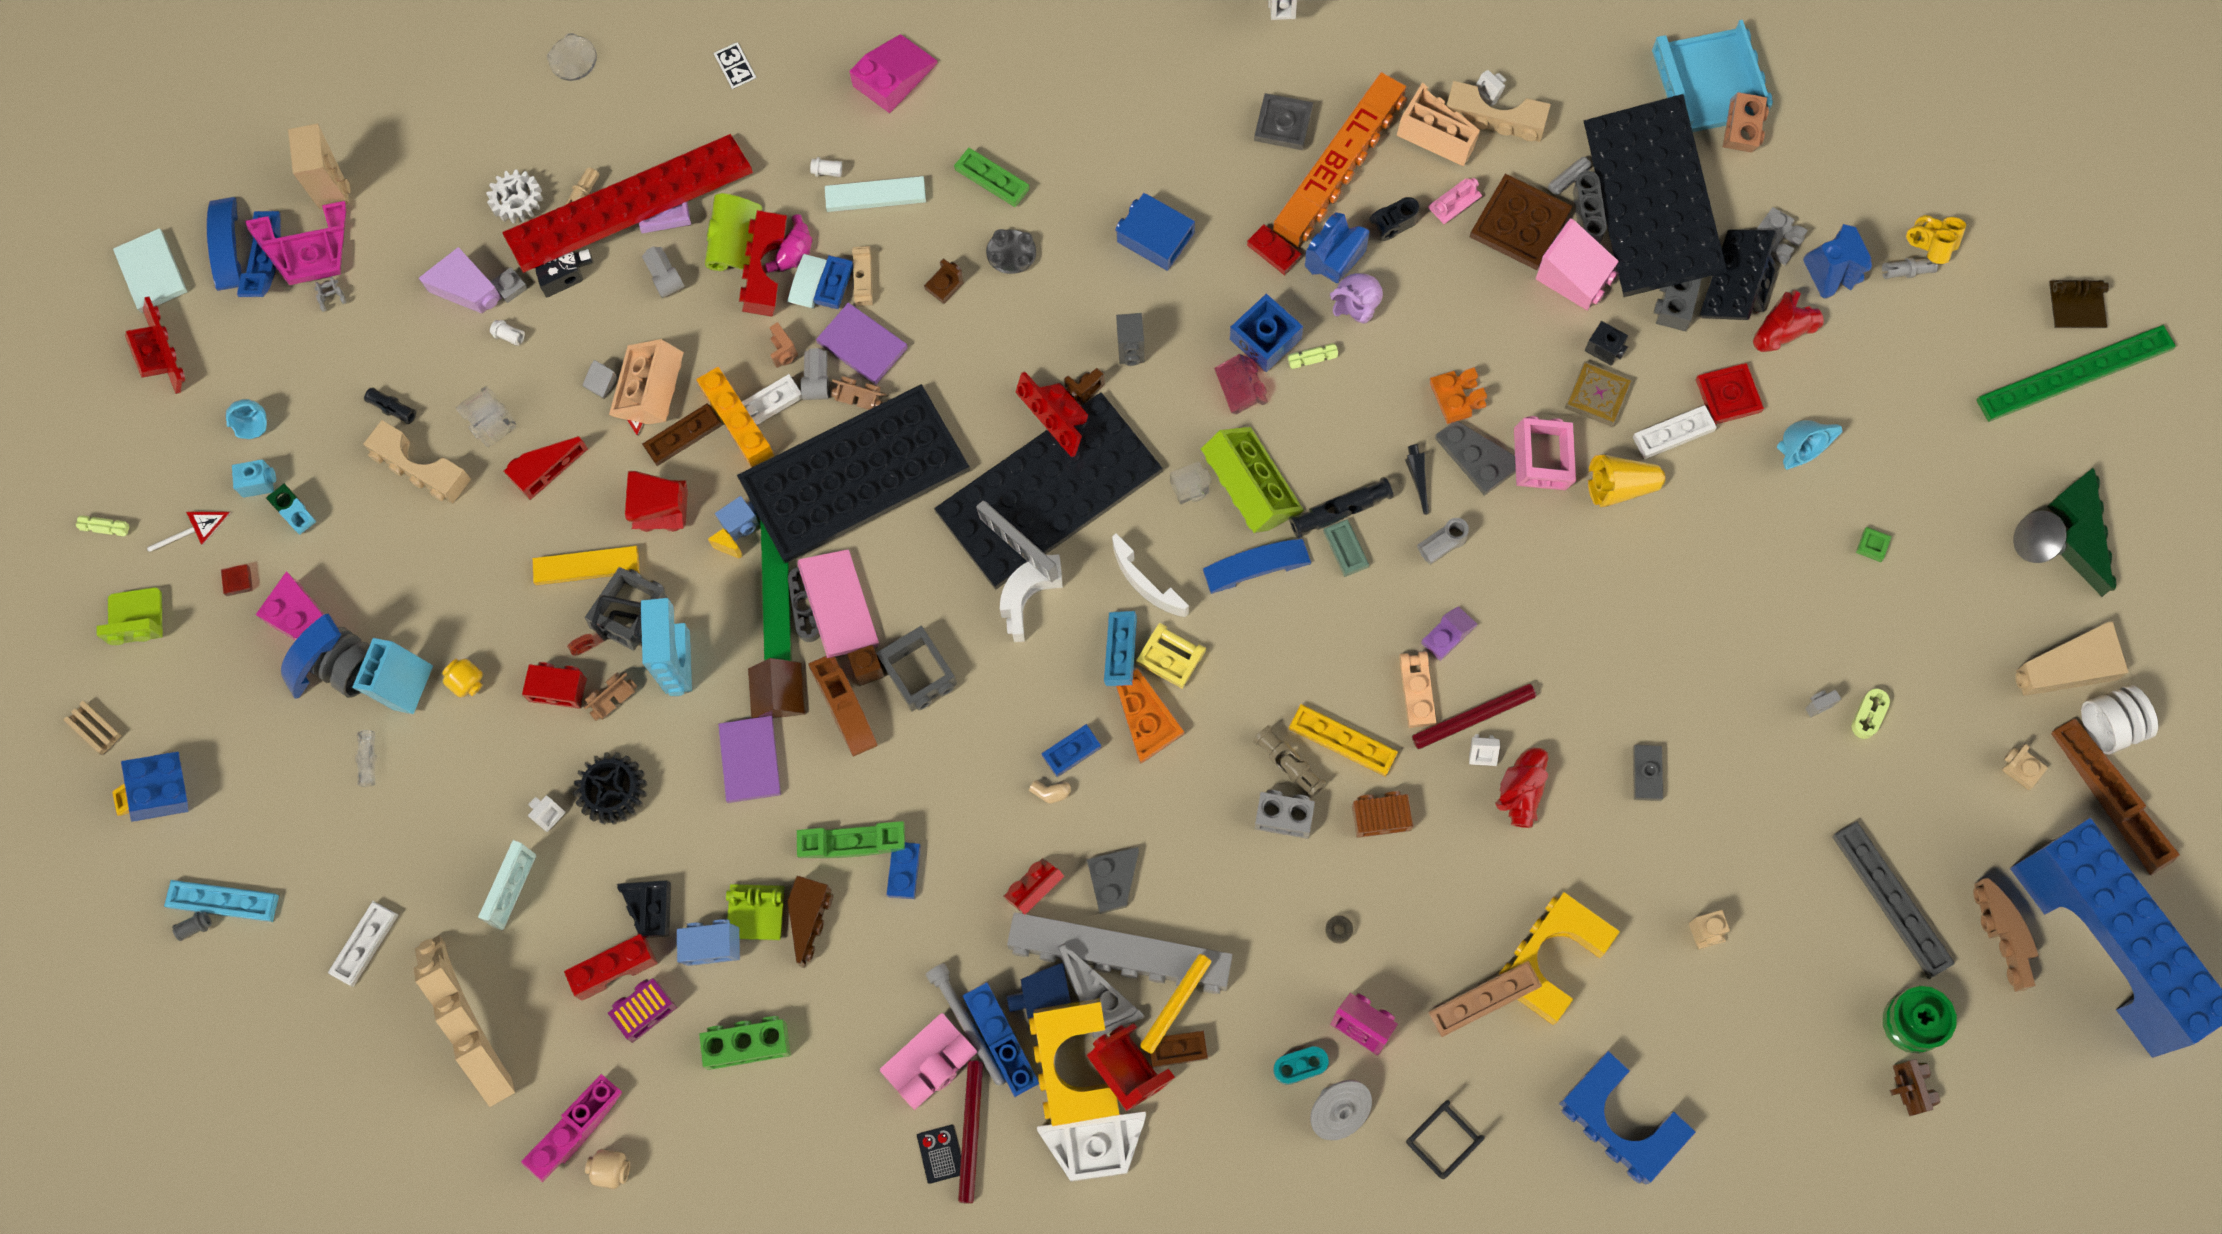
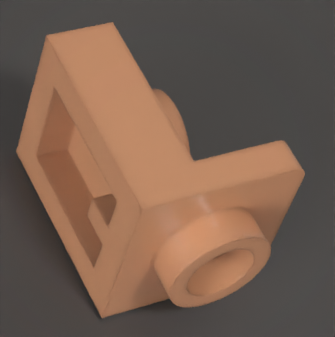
M777 322L769 327L773 335L770 340L776 348V351L770 357L776 368H779L780 366L790 364L798 356V353L792 341Z

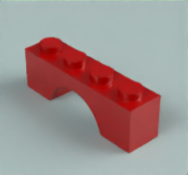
M757 210L755 219L750 218L748 233L752 234V241H747L745 256L749 257V264H744L742 279H746V286L740 288L739 302H743L742 312L773 316L778 283L771 280L765 274L761 266V259L767 253L781 248L785 235L787 215Z

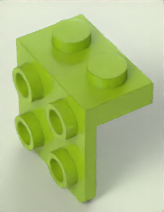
M148 588L110 594L108 596V624L96 626L97 636L109 645H122L129 642H145L150 639L163 638L161 590L158 588Z

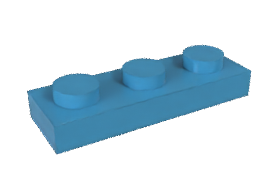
M1135 611L1109 612L1104 683L1106 686L1132 685L1137 625Z

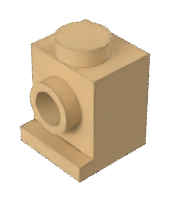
M1723 910L1696 917L1689 923L1698 950L1726 942L1724 935L1730 932Z

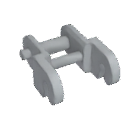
M333 276L330 277L331 281L323 284L315 282L316 287L314 289L315 291L318 290L319 293L316 295L322 312L326 311L324 304L326 296L336 293L340 296L342 304L346 303L343 291L340 287H337L336 283H338V280H335ZM333 286L334 290L323 294L322 289Z

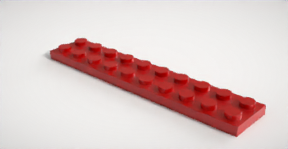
M729 134L503 231L502 234L524 273L753 173L752 168L733 136Z

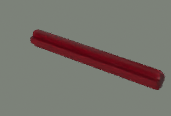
M1531 684L1519 687L1413 734V744L1417 749L1427 747L1535 699L1536 691Z
M977 1060L969 1061L967 1066L958 1201L962 1204H972L975 1193L983 1063Z

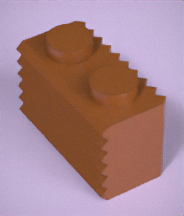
M1400 791L1385 793V797L1374 798V795L1357 797L1358 800L1353 801L1352 804L1357 838L1411 831L1413 823L1408 794L1401 795Z

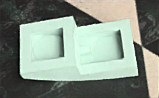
M806 254L803 255L787 302L814 309L815 303L813 299L827 260Z

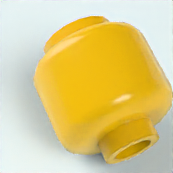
M466 658L461 660L454 659L442 672V675H444L443 684L459 698L465 697L468 694L473 697L483 686L480 683L483 672Z

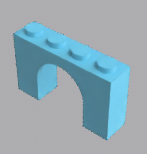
M669 598L641 600L643 664L665 694L682 696L684 692L692 691L690 630L685 623L674 624V606Z

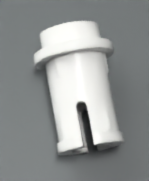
M817 157V159L812 158L810 172L815 174L816 177L819 175L841 177L842 161L821 160L820 157Z
M495 320L490 327V333L495 339H504L515 346H519V343L521 344L524 340L525 332L507 325L504 320Z

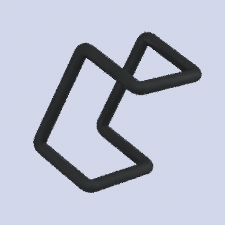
M606 595L600 596L592 619V628L603 641L608 639L597 625L604 601L641 608V602ZM641 609L639 615L618 610L611 611L609 615L611 620H614L615 615L637 619L634 636L642 645V636L639 633L642 625Z
M1446 1100L1406 1140L1407 1145L1441 1179L1447 1178L1485 1139L1483 1135L1478 1137L1449 1107V1100ZM1445 1110L1474 1142L1442 1173L1413 1141Z

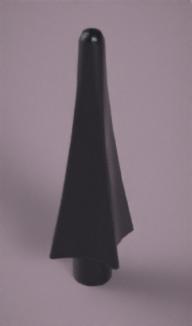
M1417 444L1408 446L1409 455H1407L1405 461L1417 489L1423 513L1427 515L1429 514L1426 492L1425 452L1419 453Z

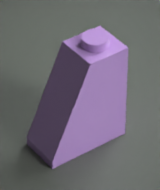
M459 247L419 277V280L429 293L479 313H484L487 309L493 308L502 298L493 284Z

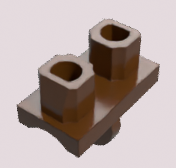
M1917 1059L1893 1066L1897 1088L1889 1091L1891 1096L1900 1094L1902 1103L1906 1105L1909 1116L1932 1111L1934 1106L1940 1104L1938 1092L1934 1089L1927 1090L1924 1079L1930 1078L1931 1075L1927 1063H1918Z

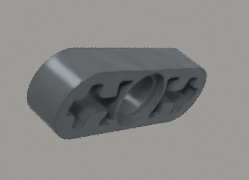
M796 567L788 575L796 631L803 641L814 642L820 637L815 618L812 616V608L810 607L806 611L798 609V602L803 598H808L806 590L800 591V586L796 582L798 576L801 575L799 567ZM809 617V621L812 627H814L811 630V634H807L806 631H802L806 629V621L804 618Z

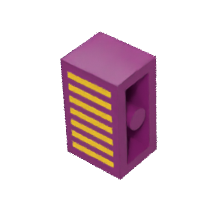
M654 978L650 980L645 979L634 988V993L627 998L622 997L612 1005L613 1009L608 1012V1015L625 1038L632 1043L678 1008L660 983Z

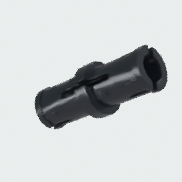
M374 387L369 388L364 395L365 402L381 409L382 413L387 416L392 415L406 424L412 423L416 417L415 409L400 403L399 399L395 396H387Z

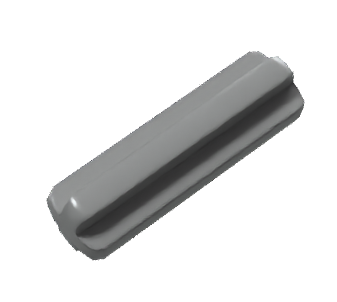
M1586 157L1578 159L1549 183V191L1553 195L1561 193L1576 181L1581 172L1590 169L1591 162Z

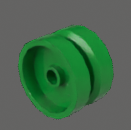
M1917 986L1896 995L1887 1003L1883 1011L1882 1025L1886 1036L1896 1047L1908 1053L1920 1054L1940 1047L1952 1038L1957 1027V1014L1952 1002L1944 993L1933 987Z

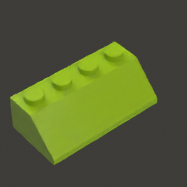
M1251 427L1219 430L1201 448L1207 463L1214 469L1219 477V482L1226 488L1233 504L1239 509L1245 518L1247 526L1253 533L1270 531L1288 521L1290 516H1297L1304 511Z

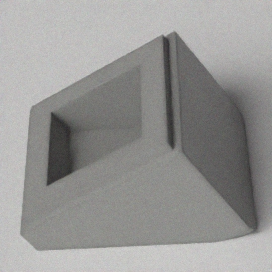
M594 360L583 382V387L604 399L617 382L618 377L613 370Z

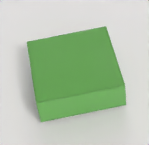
M1866 527L1863 530L1856 553L1882 562L1892 536Z

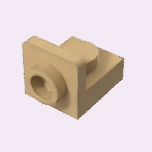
M2024 744L2019 749L2013 747L2004 758L2007 763L2002 771L2027 790H2031L2048 767L2029 754L2027 751L2030 746Z

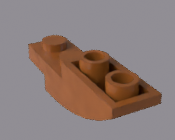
M827 656L808 663L809 669L830 708L832 717L852 756L854 757L878 746L842 668L839 667L835 657L827 658Z

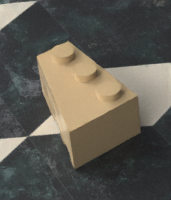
M319 124L288 129L293 174L317 207L323 209L322 205L341 201L349 204L348 194L351 193L349 181L347 178H344Z

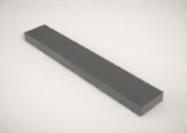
M1855 822L1833 835L1832 838L1927 977L1931 979L1954 965L1955 962L1859 823Z

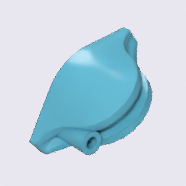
M1802 420L1790 425L1784 432L1783 441H1780L1777 445V449L1785 455L1783 460L1784 468L1788 470L1816 458L1843 432L1842 426L1838 424H1820L1811 420Z

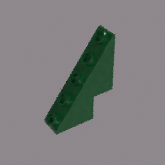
M2091 468L2058 495L2047 507L2055 515L2059 516L2069 528L2066 531V549L2061 556L2103 597L2109 591L2116 589V578L2112 575V553L2108 550L2107 546L2108 528L2103 522L2104 503L2100 500L2098 491L2100 479L2096 475L2095 470Z

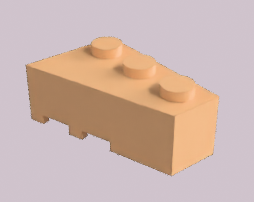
M1422 82L1401 117L1397 136L1464 166L1475 148L1480 130L1457 111L1455 113L1444 105L1445 101L1440 97L1436 98L1427 91L1428 87Z

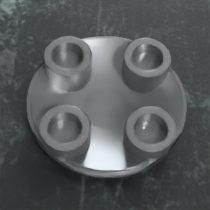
M998 229L987 244L986 256L990 265L997 271L1006 274H1016L1025 271L1033 264L1036 257V246L1032 235L1027 232Z
M2037 511L2028 514L2019 522L2013 536L2015 550L2021 558L2028 562H2047L2061 555L2066 549L2065 525L2059 516L2051 512Z

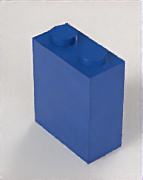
M1143 193L1139 200L1135 199L1132 202L1127 217L1125 219L1121 218L1115 229L1117 232V242L1168 271L1195 233V221Z

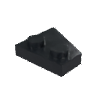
M664 880L617 884L618 891L622 893L626 901L627 911L634 919V926L638 935L641 934L645 938L669 937L671 882Z

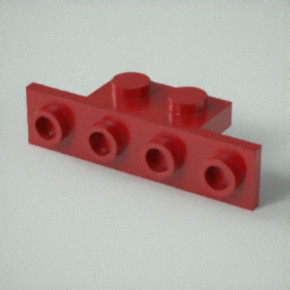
M150 296L144 297L143 313L149 327L125 332L129 348L141 378L168 373L175 394L181 393L182 383L185 382L183 369L181 367L178 368L176 365V352L173 346L169 347L167 342L169 340L166 327L161 326L159 322L161 317L157 305L153 306Z
M1021 372L1015 393L1071 457L1075 456L1082 436L1074 428V425L1086 423L1088 414L1061 383L1039 387L1026 372Z

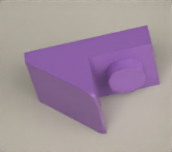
M1458 606L1442 617L1441 622L1422 640L1421 644L1441 661L1478 624Z

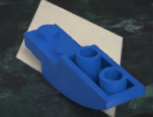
M986 982L963 994L962 996L1014 1097L1038 1085L1039 1081L988 983Z

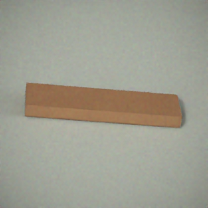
M1528 960L1437 1006L1428 1013L1441 1037H1444L1542 987V984Z

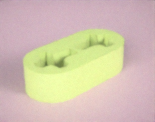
M1872 689L1863 697L1851 725L1852 731L1857 737L1868 739L1879 730L1890 704V699L1886 692L1880 689ZM1877 697L1879 698L1878 703L1881 705L1872 711V699ZM1868 716L1870 717V721L1868 723V726L1870 728L1867 731H1864L1862 729L1863 725L1861 723Z

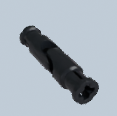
M1382 477L1379 482L1366 487L1363 485L1347 492L1343 496L1335 497L1311 507L1309 512L1297 517L1290 516L1289 522L1295 536L1301 538L1302 534L1315 528L1320 530L1347 518L1351 514L1369 509L1374 506V503L1385 498L1392 499L1394 494L1387 478ZM1334 506L1335 514L1327 512L1329 508Z

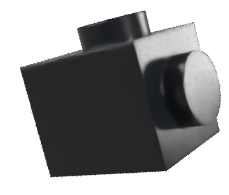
M1601 320L1590 337L1585 352L1612 366L1616 358L1621 360L1626 353L1628 346L1625 343L1629 335Z

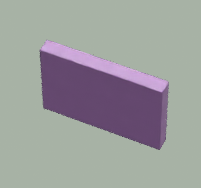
M850 303L846 304L816 339L819 345L875 385L908 348L905 342Z
M766 716L718 724L726 802L733 803L780 796L781 788L773 717Z

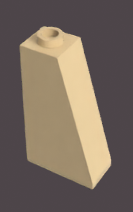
M2107 622L2026 662L2016 670L2015 678L2017 686L2022 689L2023 696L2117 681L2129 672L2113 622Z

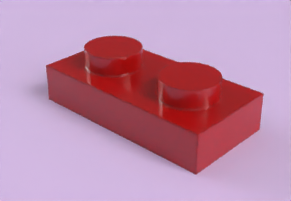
M1265 224L1247 240L1249 248L1284 276L1296 265L1302 256L1300 252Z

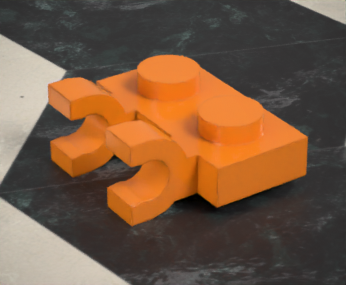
M1475 367L1465 370L1458 377L1455 371H1451L1430 378L1431 388L1447 424L1472 417L1473 409L1486 407L1484 399L1487 398V394L1484 388L1474 390L1467 397L1463 391L1464 389L1477 387L1476 379L1478 374Z

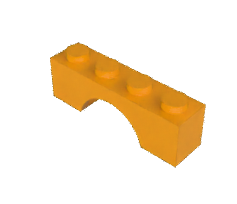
M716 367L697 378L696 380L701 391L725 424L750 467L752 468L774 457L769 443L720 368Z

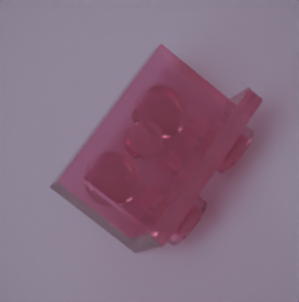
M1238 354L1214 368L1231 413L1236 415L1256 403L1262 405L1268 403L1265 396L1267 394L1266 387L1258 378V367L1252 358Z

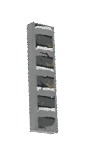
M982 501L976 506L980 519L1050 582L1059 577L1056 563L986 501Z

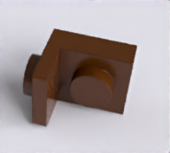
M943 258L940 261L941 268L924 287L928 293L945 304L964 282L961 268L952 261L949 263Z
M1096 368L1091 373L1087 372L1084 374L1079 384L1070 376L1064 378L1065 389L1075 400L1077 399L1082 404H1085L1105 385L1104 374Z

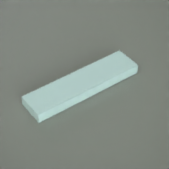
M924 176L825 186L827 212L926 203Z

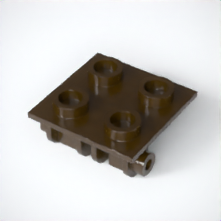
M2104 280L2049 281L2054 328H2107L2103 293H2107L2109 290L2108 282H2104Z

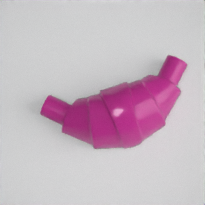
M800 214L791 217L794 226L781 244L776 260L765 263L768 273L779 269L783 272L799 266L803 255L810 254L812 237L810 236L807 224L803 223Z

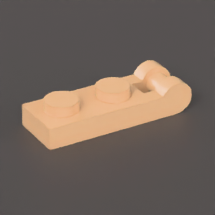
M1427 651L1418 652V655L1410 656L1408 653L1400 654L1399 660L1408 728L1436 725V716ZM1419 665L1420 672H1410V666Z

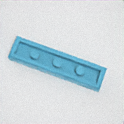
M171 880L164 907L273 922L279 895Z

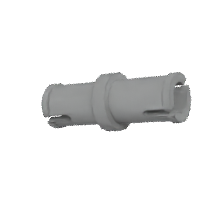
M1912 257L1905 258L1904 261L1883 263L1882 272L1888 271V273L1882 275L1884 279L1902 276L1913 278L1917 274L1936 273L1938 264L1932 265L1933 262L1928 258L1915 260Z

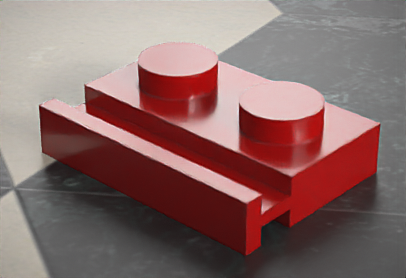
M1042 858L1040 861L1032 864L1028 872L1009 887L1004 898L1026 915L1064 875L1058 868H1055L1051 863Z

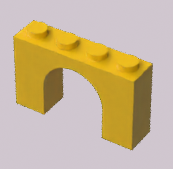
M1563 892L1559 899L1553 896L1545 907V910L1549 912L1545 919L1541 920L1538 918L1529 930L1533 936L1528 943L1522 940L1515 950L1514 954L1518 957L1511 965L1507 962L1498 974L1500 975L1529 960L1542 987L1517 1000L1553 1026L1559 1021L1573 998L1550 983L1542 975L1537 961L1540 945L1553 937H1567L1579 943L1598 958H1601L1620 933L1619 930L1565 892Z
M1100 998L1034 1009V1017L1029 1018L1031 1035L1037 1034L1038 1045L1033 1047L1036 1063H1042L1043 1073L1038 1074L1040 1090H1046L1048 1101L1043 1102L1045 1119H1051L1052 1126L1119 1115L1117 1097L1107 1083L1087 1087L1073 1086L1065 1082L1058 1075L1054 1066L1055 1053L1066 1039L1075 1035L1105 1030Z

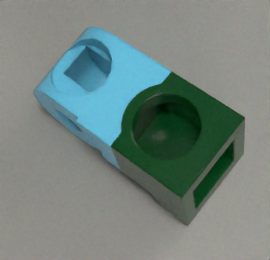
M285 483L266 497L270 504L299 535L317 522Z

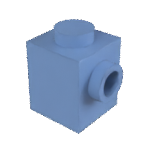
M741 496L715 513L720 524L728 531L734 541L742 536L750 535L755 531L756 526L759 525L756 518L757 513L751 501L746 503Z

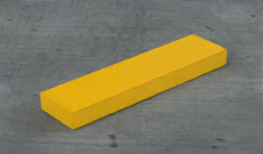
M637 546L532 558L533 583L536 586L612 577L619 567L627 571L632 569L640 573Z
M1300 704L1289 726V730L1386 777L1398 751Z

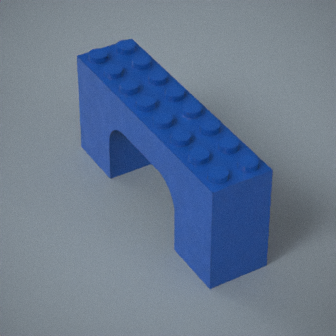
M2091 818L2054 839L2010 868L2044 915L2059 907L2067 908L2075 913L2089 928L2126 977L2133 990L2134 998L2117 1008L2116 1011L2152 1058L2194 1045L2222 1026V988Z

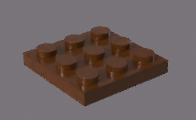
M1505 173L1471 230L1469 237L1537 270L1544 254L1554 242L1573 206Z

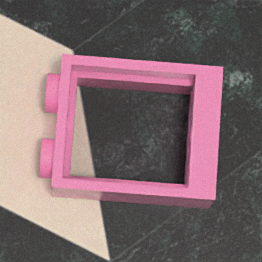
M1536 416L1523 418L1514 427L1516 486L1567 490L1576 482L1573 423L1563 422L1562 419L1541 420ZM1531 433L1559 436L1561 470L1532 467Z

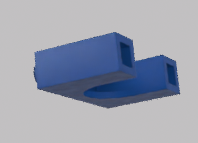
M1607 1051L1560 1101L1559 1104L1563 1107L1561 1111L1572 1122L1577 1120L1585 1128L1583 1132L1590 1140L1595 1143L1599 1141L1606 1147L1605 1153L1614 1162H1622L1628 1168L1627 1174L1639 1184L1643 1182L1646 1185L1655 1179L1696 1132L1675 1112H1672L1665 1117L1645 1140L1628 1141L1617 1136L1607 1124L1604 1107L1608 1095L1630 1070Z

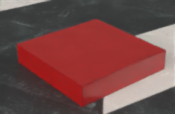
M1747 363L1697 375L1695 379L1703 402L1715 425L1759 414L1764 410Z

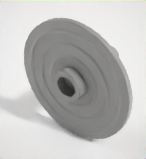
M1355 1080L1340 1081L1328 1088H1324L1311 1110L1310 1123L1313 1131L1325 1140H1339L1353 1134L1363 1125L1370 1113L1372 1106L1370 1091L1363 1083Z

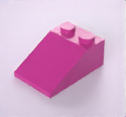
M899 34L865 54L849 72L854 88L888 113H891L937 64V60Z
M1349 993L1336 1011L1330 1025L1378 1056L1398 1025L1394 1022L1395 1017L1384 1009L1378 1011L1370 1006L1371 1001L1362 994L1357 993L1353 995Z

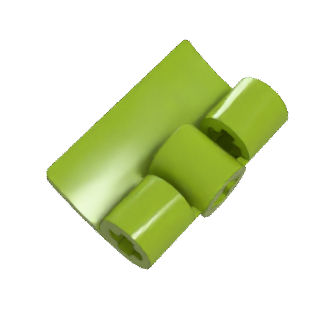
M719 193L714 196L712 216L709 221L706 237L708 245L705 266L708 269L724 271L729 265L743 270L744 264H749V257L745 256L747 241H752V234L748 233L750 218L755 219L757 210L762 211L760 204L725 193Z

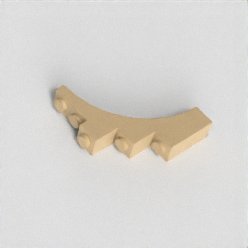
M438 935L433 939L423 941L415 948L417 966L413 968L415 982L433 1005L435 1021L453 1044L455 1060L488 1106L491 1107L515 1093L512 1077L487 1040L464 996L451 965L444 940Z

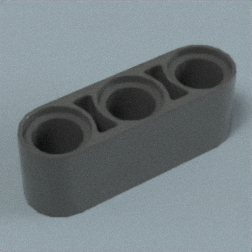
M1586 170L1578 175L1573 188L1577 223L1600 244L1606 231V218L1600 180L1596 173ZM1582 185H1587L1590 188H1584ZM1585 207H1590L1594 211H1589ZM1588 230H1594L1597 232V234H1593Z

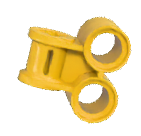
M1923 215L1917 218L1914 226L1908 230L1906 239L1910 245L1928 251L1927 258L1937 264H1945L1950 261L1952 252L1959 249L1966 223L1957 217H1947L1941 221L1931 216Z

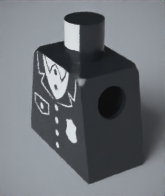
M589 249L579 252L572 251L535 268L539 286L546 298L582 282L583 277L580 267L593 264Z

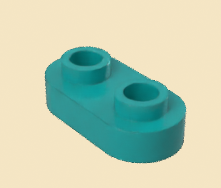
M1313 1046L1281 1056L1274 1064V1076L1278 1082L1284 1085H1291L1319 1076L1328 1067V1055L1322 1048ZM1310 1058H1317L1319 1065L1317 1067L1310 1066ZM1290 1066L1293 1073L1286 1076L1282 1073V1068Z

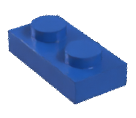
M828 256L813 299L815 304L839 310L853 270V261Z
M1085 724L1041 754L1055 776L1059 777L1102 747L1087 724Z
M905 843L904 850L891 852L887 897L915 900L920 844Z

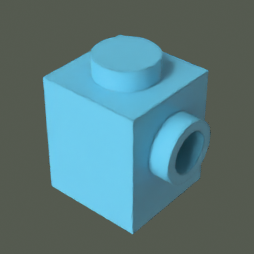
M263 459L232 465L233 489L243 498L272 493L274 491L273 483L276 482L275 471Z

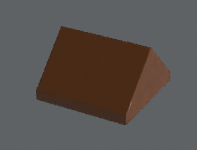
M769 658L748 668L751 719L766 716L782 718L805 715L802 664L800 662Z

